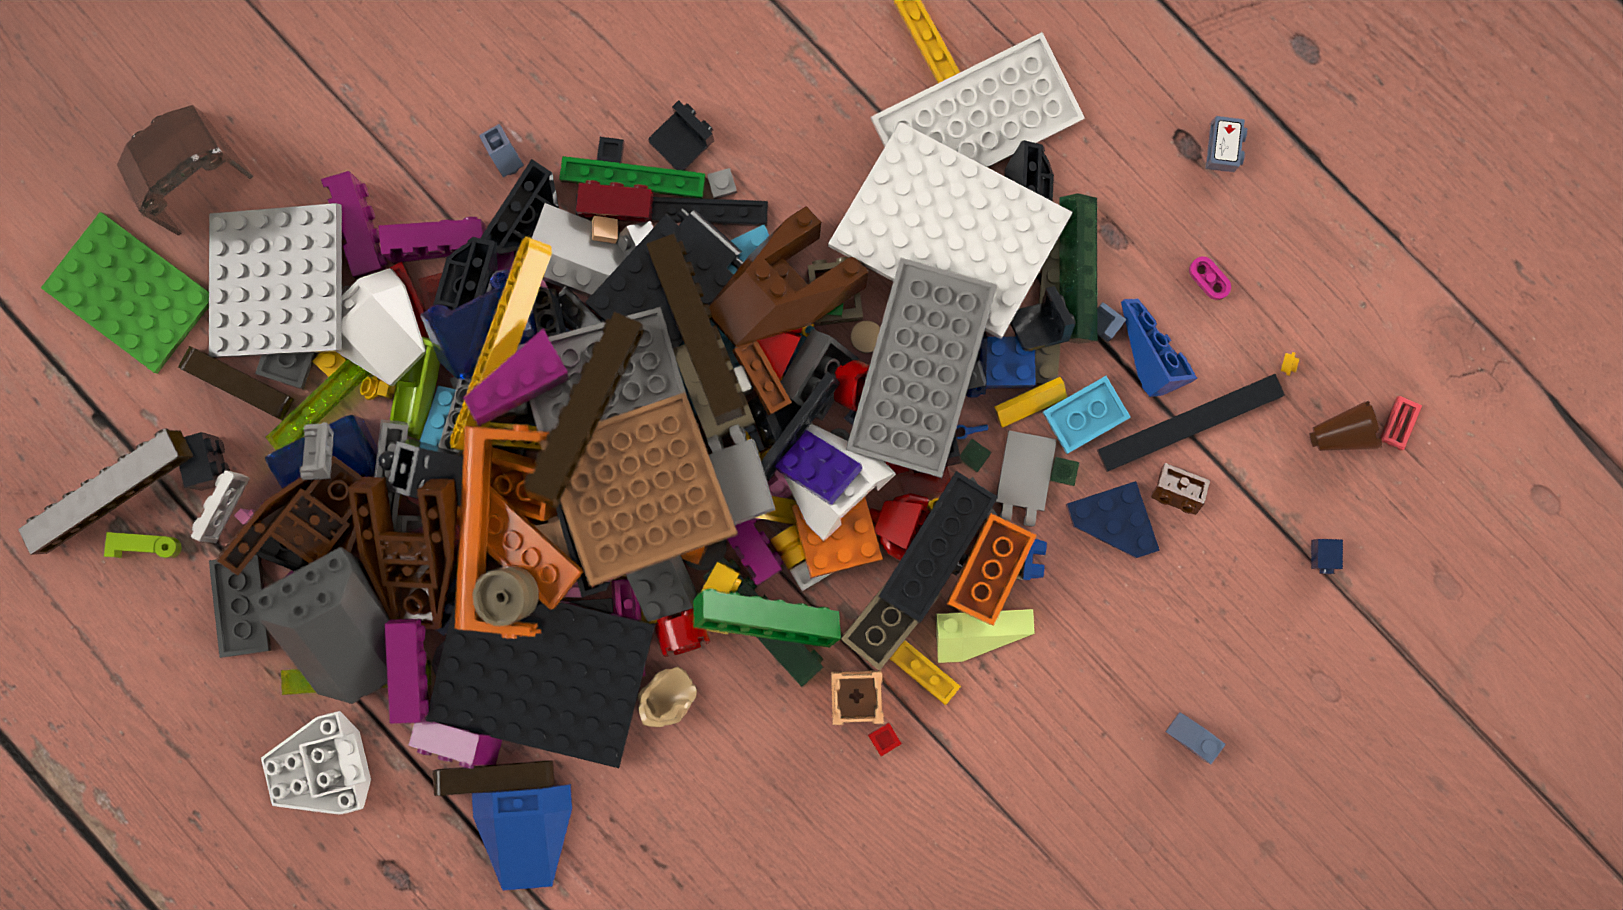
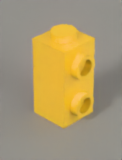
M717 562L702 590L715 589L721 593H736L742 580L738 579L741 573L721 562Z

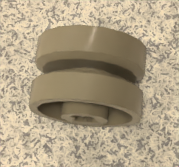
M505 566L482 575L476 582L473 590V605L477 614L485 622L494 626H506L529 616L536 608L539 599L538 586L534 577L527 570L518 566Z

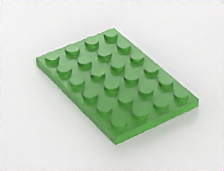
M99 212L41 287V289L156 374L159 373L209 308V291L102 212Z

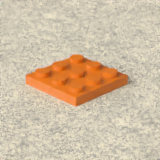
M865 497L840 519L842 525L825 541L806 524L798 505L791 507L810 578L882 560Z

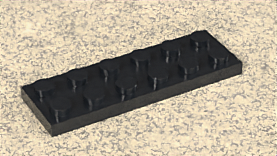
M956 471L878 597L913 620L921 623L998 496Z

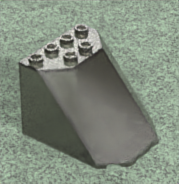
M194 105L155 117L147 128L136 132L131 140L126 143L117 163L139 212L178 236L182 232L164 211L168 203L163 197L201 167L207 171L214 170L227 161L249 179L253 177V174L210 121Z

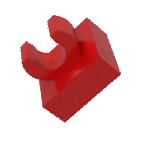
M889 722L868 734L881 757L902 744Z

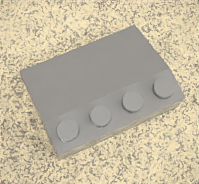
M544 204L532 239L546 243L552 248L551 257L542 280L562 288L566 286L575 293L590 297L626 258L623 250L619 247L618 240L616 244L592 240V221L549 204Z

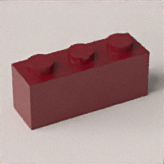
M587 180L586 183H579L576 212L579 217L593 218L595 215L621 221L647 222L651 221L654 194L652 189H648L646 185L636 184L633 188L624 187V184L611 182L610 185H600L598 181Z

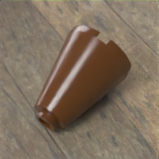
M1365 401L1314 426L1313 432L1309 433L1312 446H1317L1319 451L1382 448L1381 438L1376 437L1379 426L1370 401Z

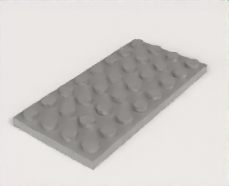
M900 257L846 450L942 478L997 284Z

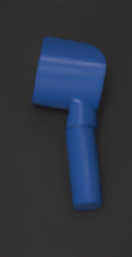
M957 425L956 429H965V435L956 438L964 440L969 434L989 430L988 425L967 428L964 425Z

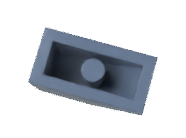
M500 124L479 135L488 154L503 177L516 173L519 168L524 166Z
M1181 712L1178 713L1165 731L1209 764L1213 763L1226 745Z

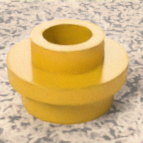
M1292 352V354L1285 353L1281 372H1285L1287 376H1290L1291 372L1296 373L1300 359L1295 358V352Z
M375 376L364 378L360 386L361 395H364L368 400L378 397L379 395L376 394L380 379Z

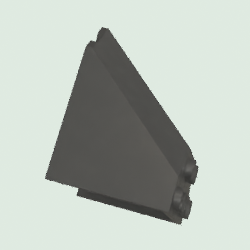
M340 547L249 597L260 621L318 695L353 704L359 701L360 698L368 696L381 689L385 684H388L385 624L390 619L361 559Z

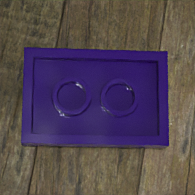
M808 430L805 431L775 466L780 473L829 505H832L863 469L859 462Z

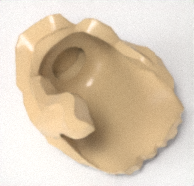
M674 667L673 669H665L658 672L649 684L640 690L637 697L640 703L638 710L644 725L663 727L683 719L697 695V688L692 684V679L689 678L685 670Z

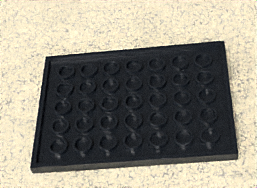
M455 597L426 721L469 730V732L490 735L493 738L619 769L655 624L565 601H560L554 609L550 610L538 599L534 611L517 622L537 624V629L541 630V634H536V636L517 635V638H503L500 633L456 629Z

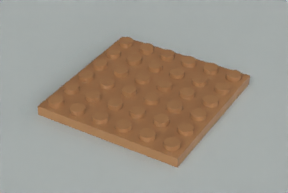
M685 392L600 421L560 500L591 587L737 535ZM547 440L540 442L543 450L548 443Z

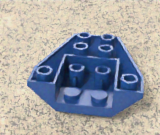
M571 784L538 789L472 793L473 818L502 891L552 887L572 813Z

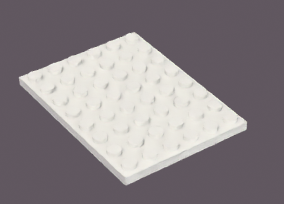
M900 122L833 234L828 247L847 257L852 256L865 267L893 282L901 257L997 284L985 331L1002 339L1071 217L1072 212Z

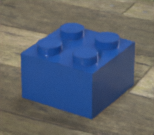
M985 337L983 340V372L986 379L984 389L1033 388L1036 385L1035 350L1024 351L1017 337H1002V339L998 337Z

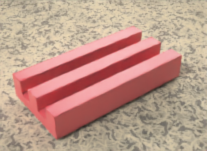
M1398 396L1381 434L1382 442L1388 443L1392 447L1395 446L1399 450H1404L1422 405ZM1403 403L1404 407L1399 416L1395 429L1392 433L1391 438H1388ZM1413 407V411L1410 415V418L1403 432L1400 442H1398L1396 440L1403 426L1409 408Z

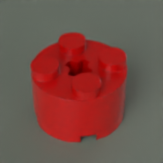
M853 360L837 368L835 376L840 382L839 387L834 392V400L837 403L857 412L870 364L860 360Z
M693 608L681 612L680 617L672 619L671 616H666L657 620L658 625L655 627V632L663 657H669L668 652L671 651L674 652V655H679L701 647L700 642L704 640L706 645L710 643L707 629L694 628Z

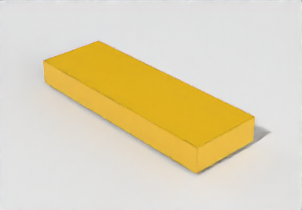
M1058 377L995 406L1000 426L1002 428L1068 398L1064 381L1061 377Z
M906 640L902 642L889 658L944 705H947L961 687Z

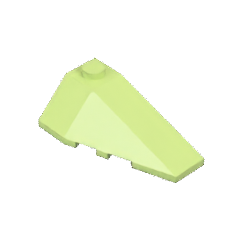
M1033 609L1001 611L994 626H990L964 612L935 614L938 663L963 662L1035 634Z

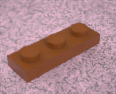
M757 341L738 346L732 350L740 366L744 368L749 382L768 415L792 403Z

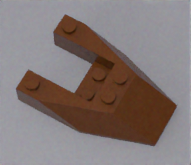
M807 206L788 217L746 258L709 305L713 317L711 320L735 347L809 326L866 288L869 271L852 256L810 284H807L786 262V260L820 239L822 222Z
M333 455L330 479L302 480L300 477L267 498L218 555L217 562L238 576L269 536H272L307 561L308 565L340 547L350 553L356 538L348 487L361 479L362 476Z
M362 477L348 487L359 555L389 619H421V626H424L425 629L439 630L442 624L454 559L458 505L454 480L430 479L417 490L424 533L394 532L386 478Z

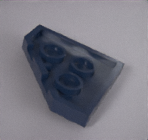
M1136 481L1066 504L1074 528L1134 558L1160 551Z

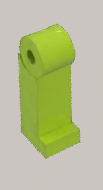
M106 532L104 557L122 558V551L156 553L163 558H175L180 554L182 546L180 541L174 537Z

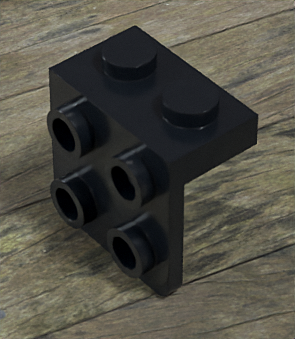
M678 100L672 106L674 114L648 140L650 145L675 170L684 171L714 142V137L712 133L713 128L705 120L701 122L696 118V111L688 103L683 105Z
M1055 286L1046 288L1042 303L1018 309L1010 325L1022 349L1029 352L1068 342L1075 327V319L1073 314L1067 310L1064 297L1061 294L1059 295Z
M758 396L748 402L765 448L774 445L799 411L796 406L790 403L768 415Z

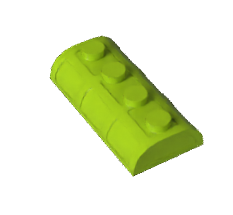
M422 337L426 354L395 384L396 388L390 420L406 422L408 424L407 436L416 439L421 438L433 402L444 348L443 342Z

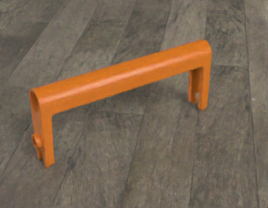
M513 425V429L465 426L455 608L456 629L500 633L503 638H517V635L536 636V634H541V630L537 629V624L516 621L506 626H494L485 622L477 614L473 605V590L476 582L486 572L493 439L541 442L542 440H547L549 434L547 431L528 430V425Z

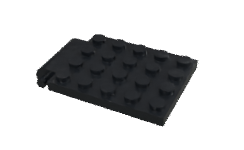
M683 208L677 214L682 220L680 225L665 215L585 303L605 321L611 319L614 312L629 316L661 307L672 348L680 346L684 341L650 258L646 243L673 233L677 242L682 240L687 253L683 257L686 263L691 262L695 272V276H692L694 284L699 282L704 297L700 299L703 305L708 304L709 306L734 275L728 268L733 265L736 269H739L743 264V261L739 258L743 251L696 209L689 214Z

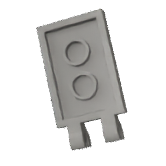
M739 424L729 428L736 444L734 446L724 449L721 437L714 435L707 438L713 454L708 456L734 525L775 510L755 441L753 439H746L744 428H740Z
M1008 431L996 495L998 498L995 502L1002 504L1000 518L1009 522L1011 521L1013 506L1026 508L1023 525L1035 526L1037 511H1044L1057 439Z

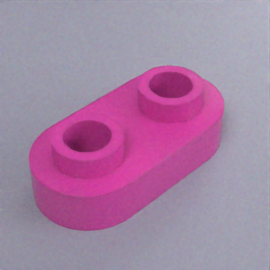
M1198 257L1190 264V276L1209 298L1221 300L1230 293L1231 283L1210 258ZM1199 266L1204 268V274H1200L1197 271ZM1215 284L1220 286V292L1214 291L1213 286Z

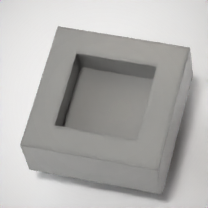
M730 168L707 174L714 199L737 193Z

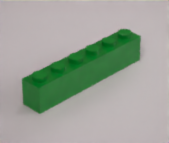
M715 589L702 590L693 599L694 628L828 648L841 639L839 611L830 610L828 607L815 608L809 607L804 603L790 604L784 600L771 601L765 600L760 596L746 597L740 596L739 593L735 592L721 593Z

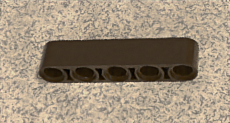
M191 346L188 347L178 366L183 371L281 420H284L294 401V398Z
M552 760L474 766L473 769L457 767L432 770L434 796L555 786Z

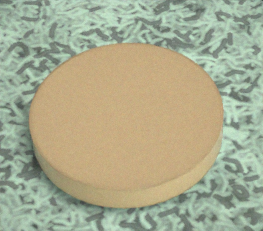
M862 321L855 325L851 332V342L855 349L862 353L874 352L880 327L872 321Z

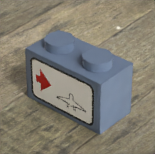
M1215 116L1210 123L1205 169L1235 172L1240 165H1243L1245 152L1241 151L1242 142H1245L1247 137V128L1244 127L1245 119Z

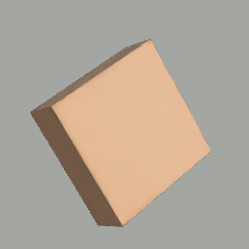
M594 215L592 219V240L616 244L618 240V219Z

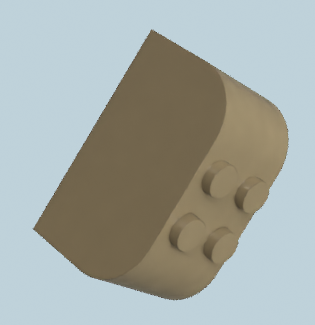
M722 339L718 340L720 348L725 347ZM685 344L673 348L675 359L707 438L714 435L722 439L731 436L729 428L739 424L740 428L743 427L744 429L752 425L756 426L748 405L744 406L745 416L717 426ZM731 361L726 362L729 370L733 369ZM735 384L737 391H742L740 384Z

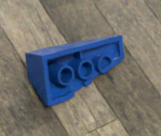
M1124 299L1121 301L1137 374L1142 383V388L1148 396H1163L1198 379L1182 352L1177 354L1170 346L1169 342L1171 339L1167 334L1164 336L1155 327L1157 324L1156 320L1139 299Z

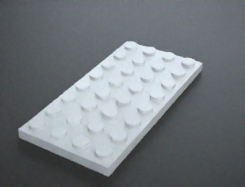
M1043 32L872 116L870 119L884 147L901 122L988 168L1012 156L1021 141L1026 140L1038 143L1084 120L1085 117Z

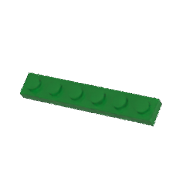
M562 156L559 180L560 182L575 184L594 180L600 182V185H610L611 182L624 184V187L633 188L634 185L641 184L648 186V189H652V192L657 194L703 199L706 175L705 173Z

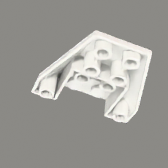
M391 268L359 278L342 295V351H337L340 355L390 386H394L426 354L406 286Z
M811 423L807 429L809 432L853 458L863 467L861 472L832 505H829L784 475L806 524L825 541L842 525L840 519L873 488L877 491L880 490L896 473L882 460L846 450L848 441Z
M341 711L316 717L261 757L272 806L339 815L364 808L371 782L360 731Z

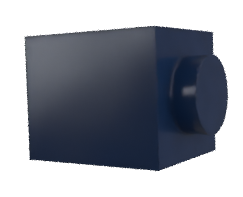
M1343 539L1311 540V569H1319V574H1335L1336 569H1343Z

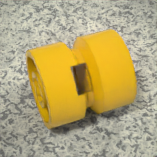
M796 524L770 539L777 552L783 553L781 559L788 569L805 560Z

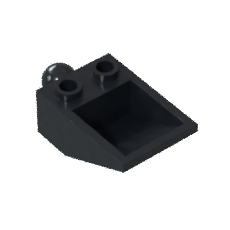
M409 439L397 441L395 453L385 451L380 455L378 460L380 467L386 471H391L387 490L418 498L417 490L430 479L454 480L457 506H461L464 454Z

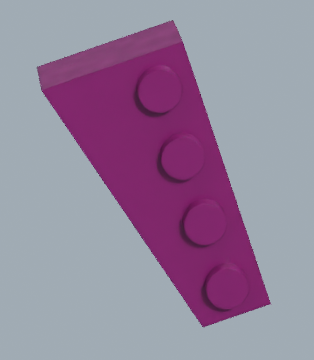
M350 171L322 178L323 188L327 187L332 198L327 199L328 203L342 205V240L346 239L347 242L343 244V248L352 276L358 280L361 277L385 270V265H388V261L381 254L379 230L377 228L374 229L372 221L375 219V214L372 206H368L366 197H369L366 184L359 181Z
M465 217L463 220L456 221L447 219L439 222L378 225L381 254L393 264L448 257L459 247L466 244L470 238H481L486 230L485 223L478 219V217Z
M542 329L463 398L478 427L568 381V372L544 329Z
M421 619L389 620L385 624L390 724L420 723L428 715L430 705L425 666L426 651L423 646L425 627L421 626Z

